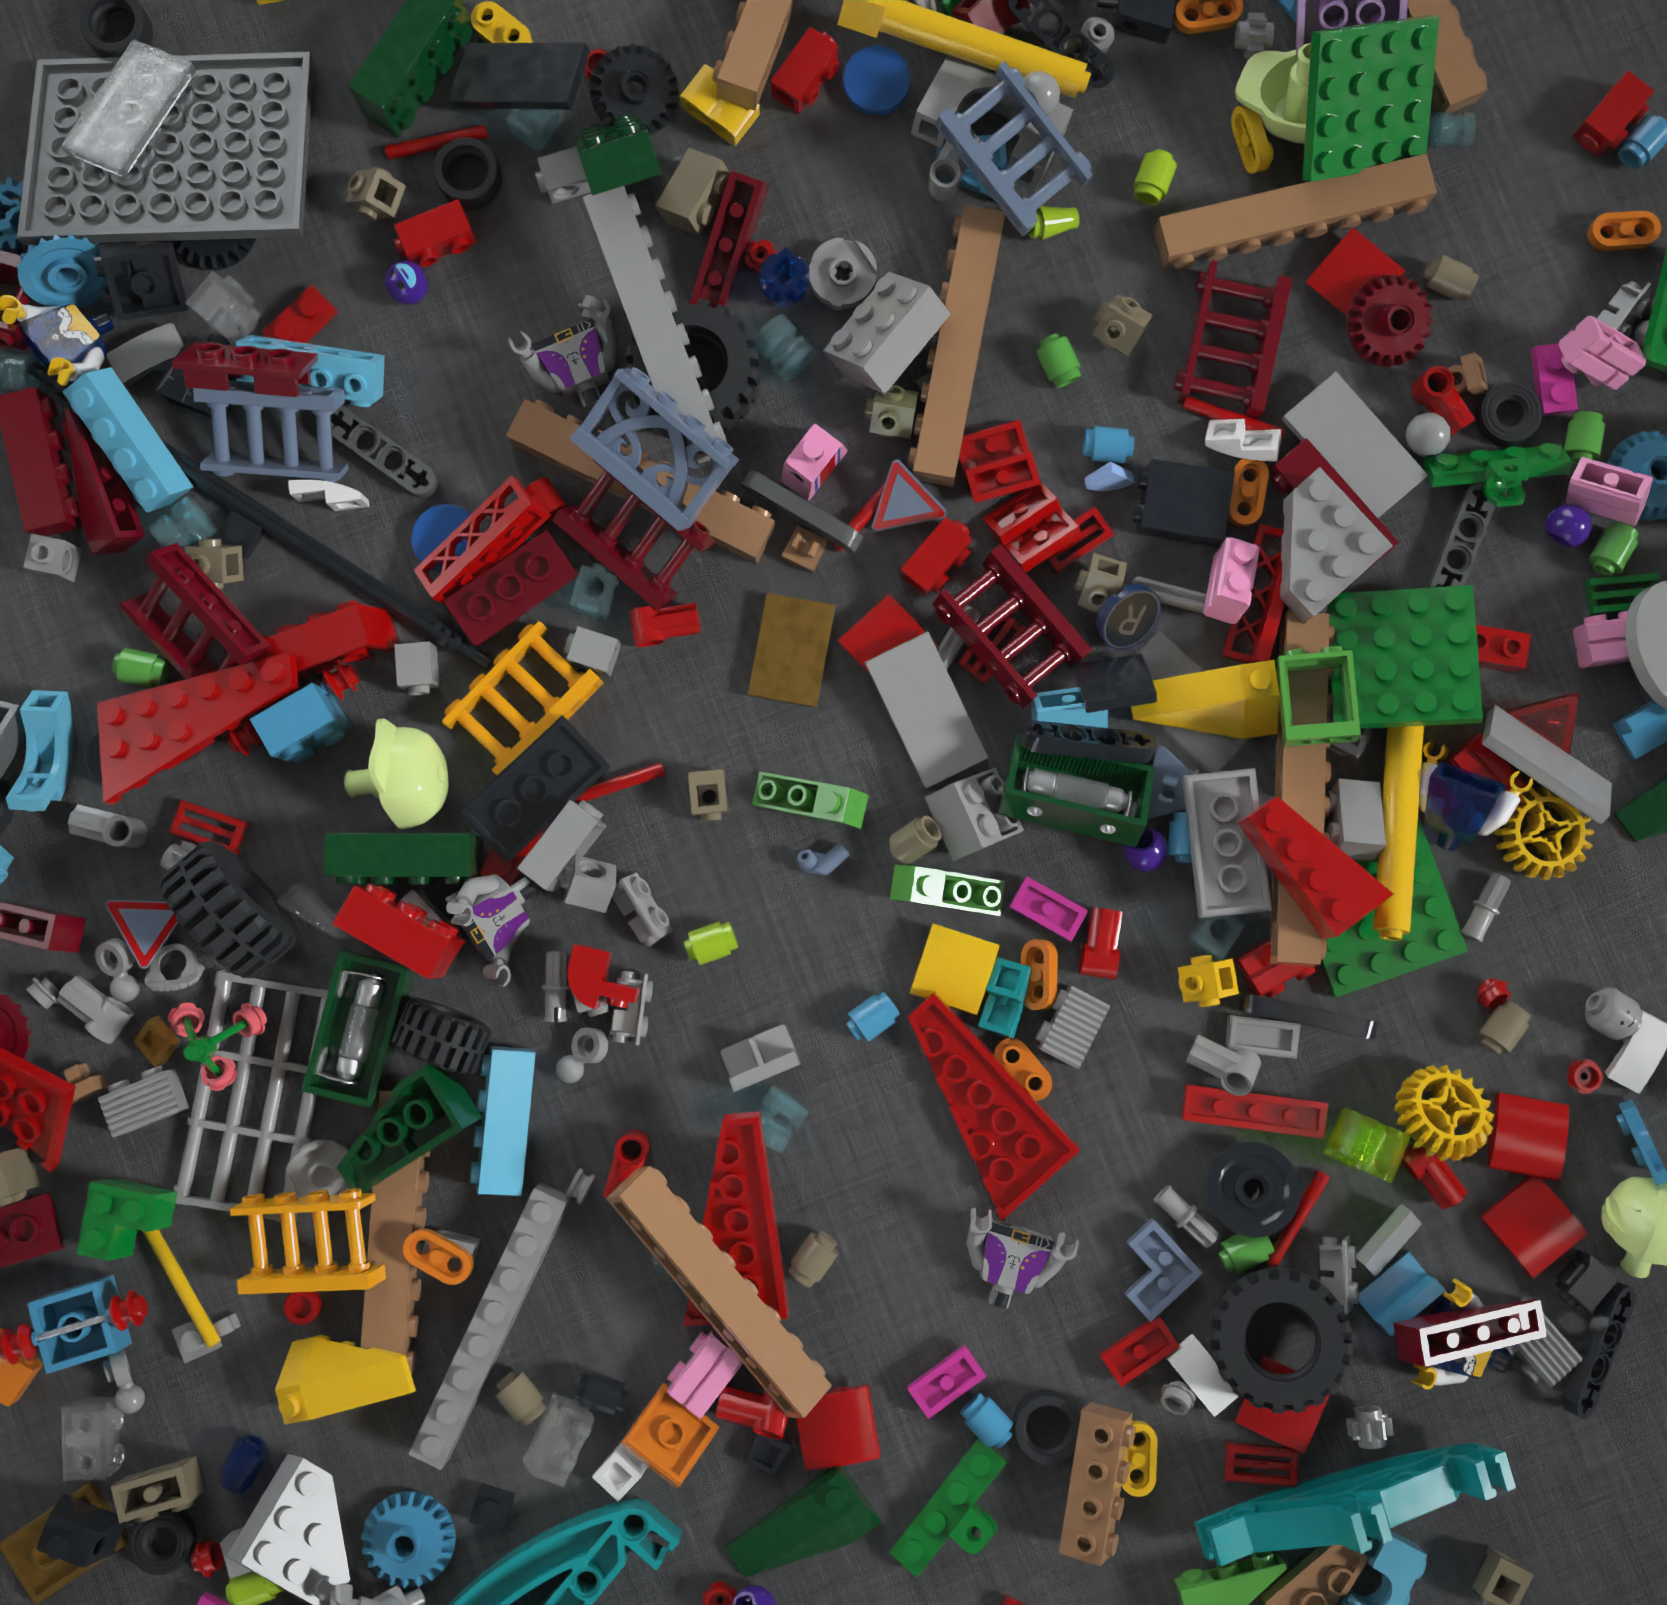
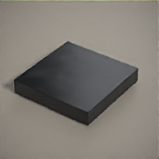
M1142 654L1072 664L1073 675L1086 713L1157 702V691Z

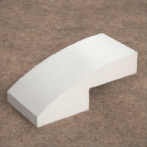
M1245 419L1210 420L1205 445L1215 451L1238 458L1278 461L1281 429L1245 430Z
M321 480L288 481L290 495L299 502L326 499V504L334 511L369 507V500L361 492L338 483Z
M1641 1010L1642 1023L1640 1028L1632 1036L1622 1039L1625 1044L1605 1070L1608 1078L1638 1094L1647 1084L1667 1049V1023Z
M1191 1334L1179 1344V1348L1167 1355L1166 1359L1215 1417L1239 1396L1232 1391L1231 1386L1227 1382H1224L1219 1374L1216 1362H1214L1213 1358L1196 1337Z
M619 1444L593 1474L592 1478L619 1502L642 1477L648 1466Z

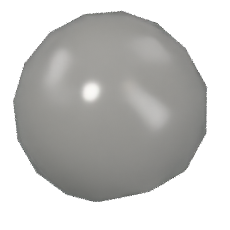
M1043 71L1027 74L1024 77L1026 83L1024 87L1045 114L1049 115L1059 103L1060 88L1056 79Z
M1423 413L1416 416L1406 429V443L1412 452L1421 457L1434 456L1441 453L1450 441V426L1443 417L1436 413Z

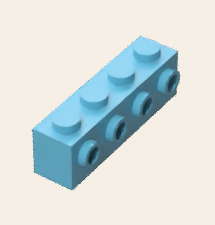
M247 335L236 341V346H254L263 349H288L297 352L317 353L318 361L310 368V384H298L300 386L344 389V399L350 400L351 405L359 407H369L383 397L385 355L255 335ZM242 375L241 378H236V381L254 382L253 376Z
M111 367L85 373L63 391L73 411L80 416L91 432L94 441L100 445L111 461L114 470L123 478L132 491L135 500L143 507L146 513L171 505L193 488L189 479Z
M489 1046L488 1055L483 1054L481 1059L480 1075L486 1076L485 1090H479L477 1110L482 1112L481 1126H475L473 1147L479 1148L478 1162H472L470 1168V1183L475 1184L478 1194L522 1196L536 1053L530 1048Z

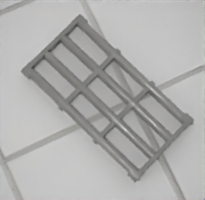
M216 970L213 985L216 987L207 1031V1036L210 1037L219 1034L223 1030L232 982L252 985L249 1003L252 1006H259L261 1009L263 1008L266 988L287 992L274 1059L253 1055L257 1035H252L251 1037L242 1036L239 1053L219 1049L220 1043H218L215 1054L211 1056V1058L221 1056L237 1061V1076L233 1082L225 1122L205 1119L211 1089L209 1086L204 1085L202 1081L201 1069L204 1064L201 1063L191 1117H187L186 1122L189 1127L178 1183L173 1188L174 1191H177L176 1204L194 1205L230 1212L229 1208L238 1204L225 1201L238 1134L258 1137L247 1195L262 1194L272 1140L293 1144L290 1159L293 1153L300 1147L311 1142L312 1138L309 1137L317 1097L315 1094L306 1092L302 1094L295 1135L274 1130L286 1070L306 1073L308 1067L306 1064L288 1061L300 996L305 994L321 997L311 1048L312 1053L328 989H317L255 977L242 978L240 975H235L232 972ZM251 1064L272 1067L260 1128L240 1125ZM203 1128L224 1131L211 1198L190 1195ZM285 1183V1187H284V1192H283V1193L288 1192L286 1183ZM263 1214V1218L281 1222L280 1214Z

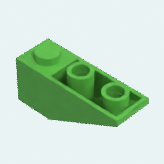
M759 771L752 805L861 829L869 795L849 787Z
M895 865L890 899L1001 916L1005 881L919 866Z
M1256 1552L1251 1555V1559L1239 1562L1235 1560L1223 1566L1217 1564V1568L1205 1571L1201 1569L1187 1570L1182 1573V1577L1175 1578L1174 1583L1180 1605H1249L1287 1568L1277 1552Z

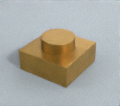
M158 1015L147 1020L134 1043L152 1065L158 1067L168 1061L180 1040Z

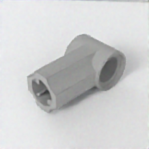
M971 129L969 132L978 143L980 137ZM947 140L938 159L931 165L929 174V192L932 197L939 201H949L955 197L967 169V165ZM946 175L953 181L944 184L939 182L937 177Z
M77 804L76 808L70 813L67 823L70 834L123 848L135 849L145 843L148 834L145 823L138 818L123 816ZM127 824L129 834L123 840L121 830Z
M75 976L58 993L57 1001L86 1023L85 1028L89 1033L108 1044L113 1043L134 1016V1012L127 1005L115 1000L113 997L105 996L81 976Z
M1200 1035L1197 1036L1186 1059V1062L1220 1078L1223 1088L1236 1096H1244L1251 1092L1261 1067V1060L1253 1051L1245 1048L1231 1051Z

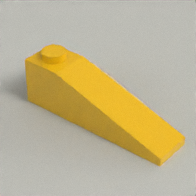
M1270 660L1153 680L1157 691V702L1130 707L1132 720L1191 729L1197 732L1219 734L1236 739L1276 735L1278 731L1280 692L1275 662Z
M325 1335L312 1336L292 1342L275 1388L279 1410L285 1425L309 1421L416 1391L405 1354L375 1347L370 1349L355 1347L354 1342L344 1341L339 1343L330 1341V1337Z

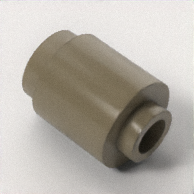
M1442 254L1438 260L1434 258L1430 260L1424 271L1423 278L1427 279L1425 287L1453 300L1460 298L1466 301L1472 293L1479 275L1473 272L1472 267Z
M929 816L916 817L890 836L889 848L892 856L897 861L912 864L937 846L938 841L942 837L940 827Z
M1506 1000L1503 1006H1497L1478 1032L1483 1038L1481 1044L1497 1055H1500L1502 1051L1510 1054L1528 1029L1529 1024L1527 1022L1531 1015L1520 1006Z
M822 1231L818 1235L810 1233L791 1259L792 1266L788 1270L789 1273L807 1287H812L815 1282H820L839 1255L835 1248L837 1242Z
M512 1370L496 1384L499 1391L494 1396L515 1422L520 1421L524 1427L533 1422L547 1408L542 1402L544 1397L523 1371L516 1375Z

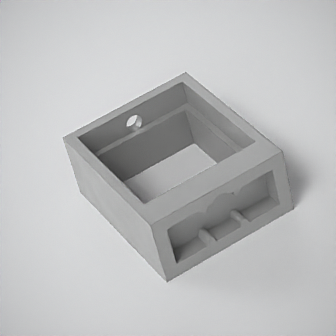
M583 799L579 804L569 800L517 869L543 889L557 892L560 888L564 868H571L575 855L583 857L607 825L600 820L604 814Z

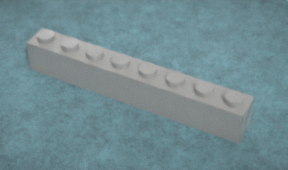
M622 186L593 196L592 194L584 196L583 200L653 388L658 392L664 391L671 395L678 402L676 407L685 415L691 414L701 420L706 426L704 430L714 439L718 437L727 442L720 422L713 423L709 411L713 410L714 406L708 389L700 390L696 378L701 377L702 374L696 357L688 358L684 346L690 344L684 325L683 323L676 325L672 313L678 310L670 290L664 292L660 280L665 279V275L658 258L652 260L647 249L652 247L653 243L647 226L639 227L636 215L641 214L635 194L627 195L625 187ZM686 437L687 444L689 446L693 442ZM699 451L696 455V460L698 463H703L711 460V457L705 452Z
M539 1183L533 1189L408 1455L439 1470H442L450 1459L572 1197L568 1199L564 1193L543 1183Z

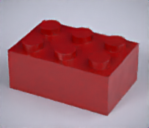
M369 883L367 887L354 886L332 925L426 979L443 978L465 941L457 936L459 929L443 920L438 922L433 919L432 921L427 919L426 915L428 912L411 902L406 904L400 901L399 903L394 900L397 894L380 884L375 886Z

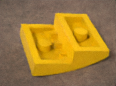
M933 923L909 994L926 999L935 991L949 1007L977 1015L1000 945Z

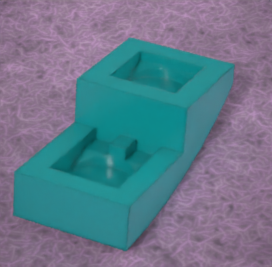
M997 957L986 987L989 995L978 1024L981 1030L1014 1039L1027 994L1031 973L1030 966Z

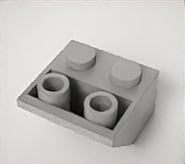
M996 767L957 781L925 797L935 822L940 827L942 838L953 861L1024 831L1019 819L998 814L1004 782L1000 778Z

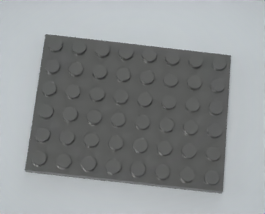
M278 52L38 59L17 238L23 245H39L41 238L47 241L53 240L55 234L59 238H67L70 233L76 239L86 237L90 243L303 237L314 62L311 53Z

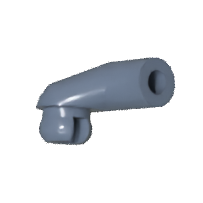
M838 843L826 854L804 849L797 855V863L799 868L805 873L825 876L839 866L850 854L841 843Z

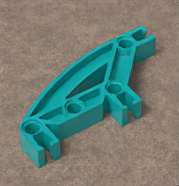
M1462 1443L1377 1460L1298 1482L1297 1487L1287 1486L1195 1521L1194 1524L1204 1558L1208 1560L1215 1558L1216 1564L1220 1566L1256 1552L1342 1545L1362 1554L1372 1549V1542L1367 1540V1537L1378 1539L1383 1544L1393 1540L1390 1528L1457 1500L1460 1493L1487 1501L1494 1498L1497 1494L1496 1489L1492 1488L1491 1485L1501 1487L1505 1491L1515 1489L1516 1486L1505 1451L1478 1443Z
M635 1497L615 1502L566 1520L526 1541L482 1572L448 1605H510L536 1586L568 1570L540 1605H592L625 1566L629 1555V1548L654 1570H657L663 1563L665 1553L668 1550L672 1552L679 1544L682 1530L643 1498ZM632 1514L638 1515L643 1519L644 1525L638 1528L632 1527L627 1522L626 1517ZM653 1530L669 1542L667 1547L662 1545L658 1549L646 1537L648 1532ZM585 1571L591 1572L596 1576L597 1581L592 1584L586 1583L581 1579L580 1573Z

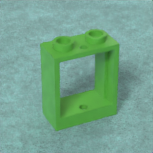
M1330 646L1320 649V653L1306 654L1304 649L1285 651L1284 656H1278L1276 674L1280 692L1279 705L1283 747L1356 742L1361 735L1352 650L1342 651L1341 646ZM1340 668L1345 722L1293 726L1288 672Z

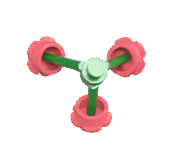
M181 1003L178 1008H173L168 1015V1021L171 1023L170 1029L180 1036L188 1037V1046L184 1049V1057L187 1060L199 1061L204 1064L201 1069L204 1085L209 1086L213 1091L223 1090L234 1082L237 1072L234 1070L236 1065L233 1060L221 1056L211 1058L217 1050V1044L237 1032L244 1037L261 1035L265 1031L266 1015L259 1006L244 1003L241 1005V1009L233 1014V1026L213 1037L202 1036L198 1038L196 1033L202 1027L205 1019L204 1012L201 1008H196L194 1003Z

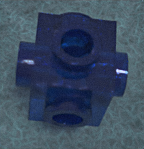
M785 247L778 254L774 253L769 256L761 265L760 280L762 285H760V289L772 303L777 300L783 308L789 302L795 304L808 292L810 270L800 256H794ZM784 279L788 280V282L785 285H783L780 281Z

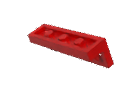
M511 475L428 555L414 571L431 598L445 605L443 601L509 556L551 515L545 506L532 499L520 481ZM515 491L520 499L510 509H504L505 499ZM487 516H492L491 527L485 533H479L481 522ZM462 540H468L466 551L461 556H455L456 546ZM438 563H443L441 575L433 582L428 573Z
M1260 523L1257 525L1252 544L1260 548L1259 557L1262 562L1257 564L1256 569L1265 566L1271 581L1269 586L1258 591L1255 584L1253 585L1251 600L1255 598L1262 610L1260 619L1249 624L1244 614H1242L1239 621L1242 623L1243 628L1238 631L1239 621L1236 624H1229L1221 657L1245 664L1269 661L1285 605L1280 599L1283 563H1281L1282 541L1279 552L1269 558L1264 553L1261 542L1263 535L1282 540L1284 530ZM1276 559V563L1273 568L1270 562ZM1267 592L1266 599L1264 602L1261 594ZM1258 624L1257 631L1255 634L1252 630V627ZM1245 631L1253 643L1250 655L1231 650L1235 636Z

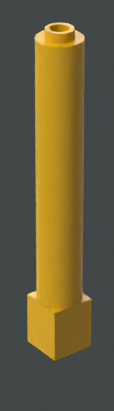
M844 0L837 25L877 38L879 32L996 72L999 65L1004 61L1010 69L1015 67L1023 78L1032 72H1047L1056 79L1060 88V94L1076 98L1078 92L1084 94L1091 75L1090 72L1085 71L1087 63L904 0Z
M1424 726L1387 727L1382 794L1386 846L1378 855L1376 879L1394 895L1374 909L1373 931L1380 933V938L1384 940L1400 941L1402 940V935L1410 934Z

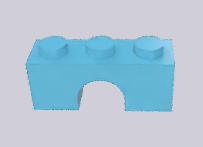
M1392 1530L1390 1532L1393 1540L1388 1543H1380V1540L1371 1537L1372 1549L1364 1553L1369 1558L1368 1563L1370 1566L1381 1572V1584L1370 1595H1359L1349 1591L1346 1596H1342L1338 1605H1408L1410 1601L1409 1592L1415 1580L1420 1579L1425 1571L1427 1554L1416 1543Z

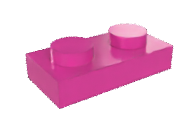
M1559 343L1534 346L1530 352L1535 391L1542 406V416L1574 413L1578 410L1574 374L1561 361L1563 354Z
M1025 876L1009 905V908L1070 942L1088 913V910L1028 876Z
M964 1344L907 1386V1390L929 1419L987 1376Z

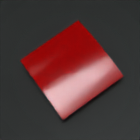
M1352 227L1308 278L1306 283L1347 317L1353 297L1364 284L1379 276L1391 274L1402 276L1405 270Z
M1020 419L963 436L959 462L974 504L1041 485L1032 450L1029 451Z
M1042 482L1041 485L1025 489L983 517V521L988 529L1025 573L1082 536L1079 525L1060 507L1058 498Z
M887 594L837 641L855 662L869 674L864 662L925 633V631L890 594Z
M1501 1092L1495 1095L1493 1131L1488 1135L1487 1168L1554 1181L1560 1180L1567 1147L1569 1105Z
M1527 1176L1479 1216L1497 1241L1508 1249L1526 1274L1532 1278H1535L1588 1234L1576 1217L1541 1178Z
M1265 1354L1259 1363L1260 1367L1272 1373L1288 1374L1297 1371ZM1330 1394L1324 1398L1325 1402L1317 1407L1314 1404L1306 1407L1303 1412L1294 1413V1410L1283 1411V1414L1272 1413L1271 1409L1264 1407L1259 1409L1252 1406L1250 1401L1244 1399L1235 1422L1275 1442L1305 1454Z
M869 1385L836 1387L832 1391L826 1392L805 1418H796L805 1470L846 1466L876 1460L881 1457Z

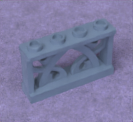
M634 367L632 369H618L614 374L615 377L582 425L576 428L569 439L675 529L681 531L690 528L698 518L700 511L739 459L732 454L733 448L727 442L718 437L714 439L704 430L706 426L701 420L691 414L685 415L676 407L678 402L671 395L664 391L658 392L649 384L650 378L641 370ZM630 390L639 397L640 406L635 409L631 406L630 400H627L625 409L630 419L625 420L619 410L618 400L624 391ZM651 408L660 415H649ZM610 410L616 424L599 433L596 429ZM643 428L667 429L673 446L675 466L657 464L650 466L644 471L639 466L642 455L641 443L634 431ZM625 434L632 445V452L628 456L620 450L622 443L629 444L623 437ZM686 437L693 442L689 446L687 444ZM699 451L705 452L711 457L713 462L712 472L704 478L689 474L690 468L697 469L706 465L700 464L696 460V455ZM660 471L673 474L674 479L666 476L667 484L662 486L657 481V475ZM688 483L702 486L688 506L682 503Z

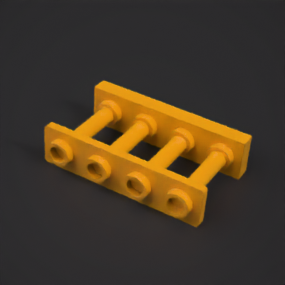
M540 621L535 625L532 623L527 625L517 637L520 641L511 650L508 648L504 649L494 659L493 664L495 666L487 675L482 673L476 677L469 685L471 691L462 700L456 699L444 712L446 717L442 720V723L446 727L453 730L460 723L495 757L494 762L497 765L492 771L496 775L560 716L563 715L569 720L604 683L591 669L586 673L582 671L578 673L543 639L549 630ZM532 648L569 682L567 686L570 689L561 699L558 696L554 698L518 664ZM508 673L544 707L543 712L545 715L537 723L534 721L528 722L494 689ZM483 699L492 705L520 732L519 737L521 740L512 749L509 746L505 748L469 714Z
M360 1188L343 1190L339 1192V1195H329L328 1190H319L306 1194V1197H297L296 1192L280 1193L275 1195L274 1198L265 1199L264 1194H251L242 1197L241 1203L229 1208L230 1216L248 1215L254 1267L250 1269L251 1273L237 1280L238 1294L365 1290L386 1279L385 1264L370 1265V1260H366L360 1209L376 1201L375 1193H362ZM345 1210L351 1263L348 1266H338L337 1262L333 1261L327 1211ZM312 1212L318 1264L315 1267H305V1263H301L295 1213ZM263 1214H280L286 1265L281 1269H273V1265L268 1262Z

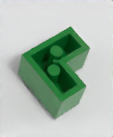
M116 1178L90 1182L77 1254L105 1261L132 1256L137 1230L149 1232L171 1227L177 1191Z

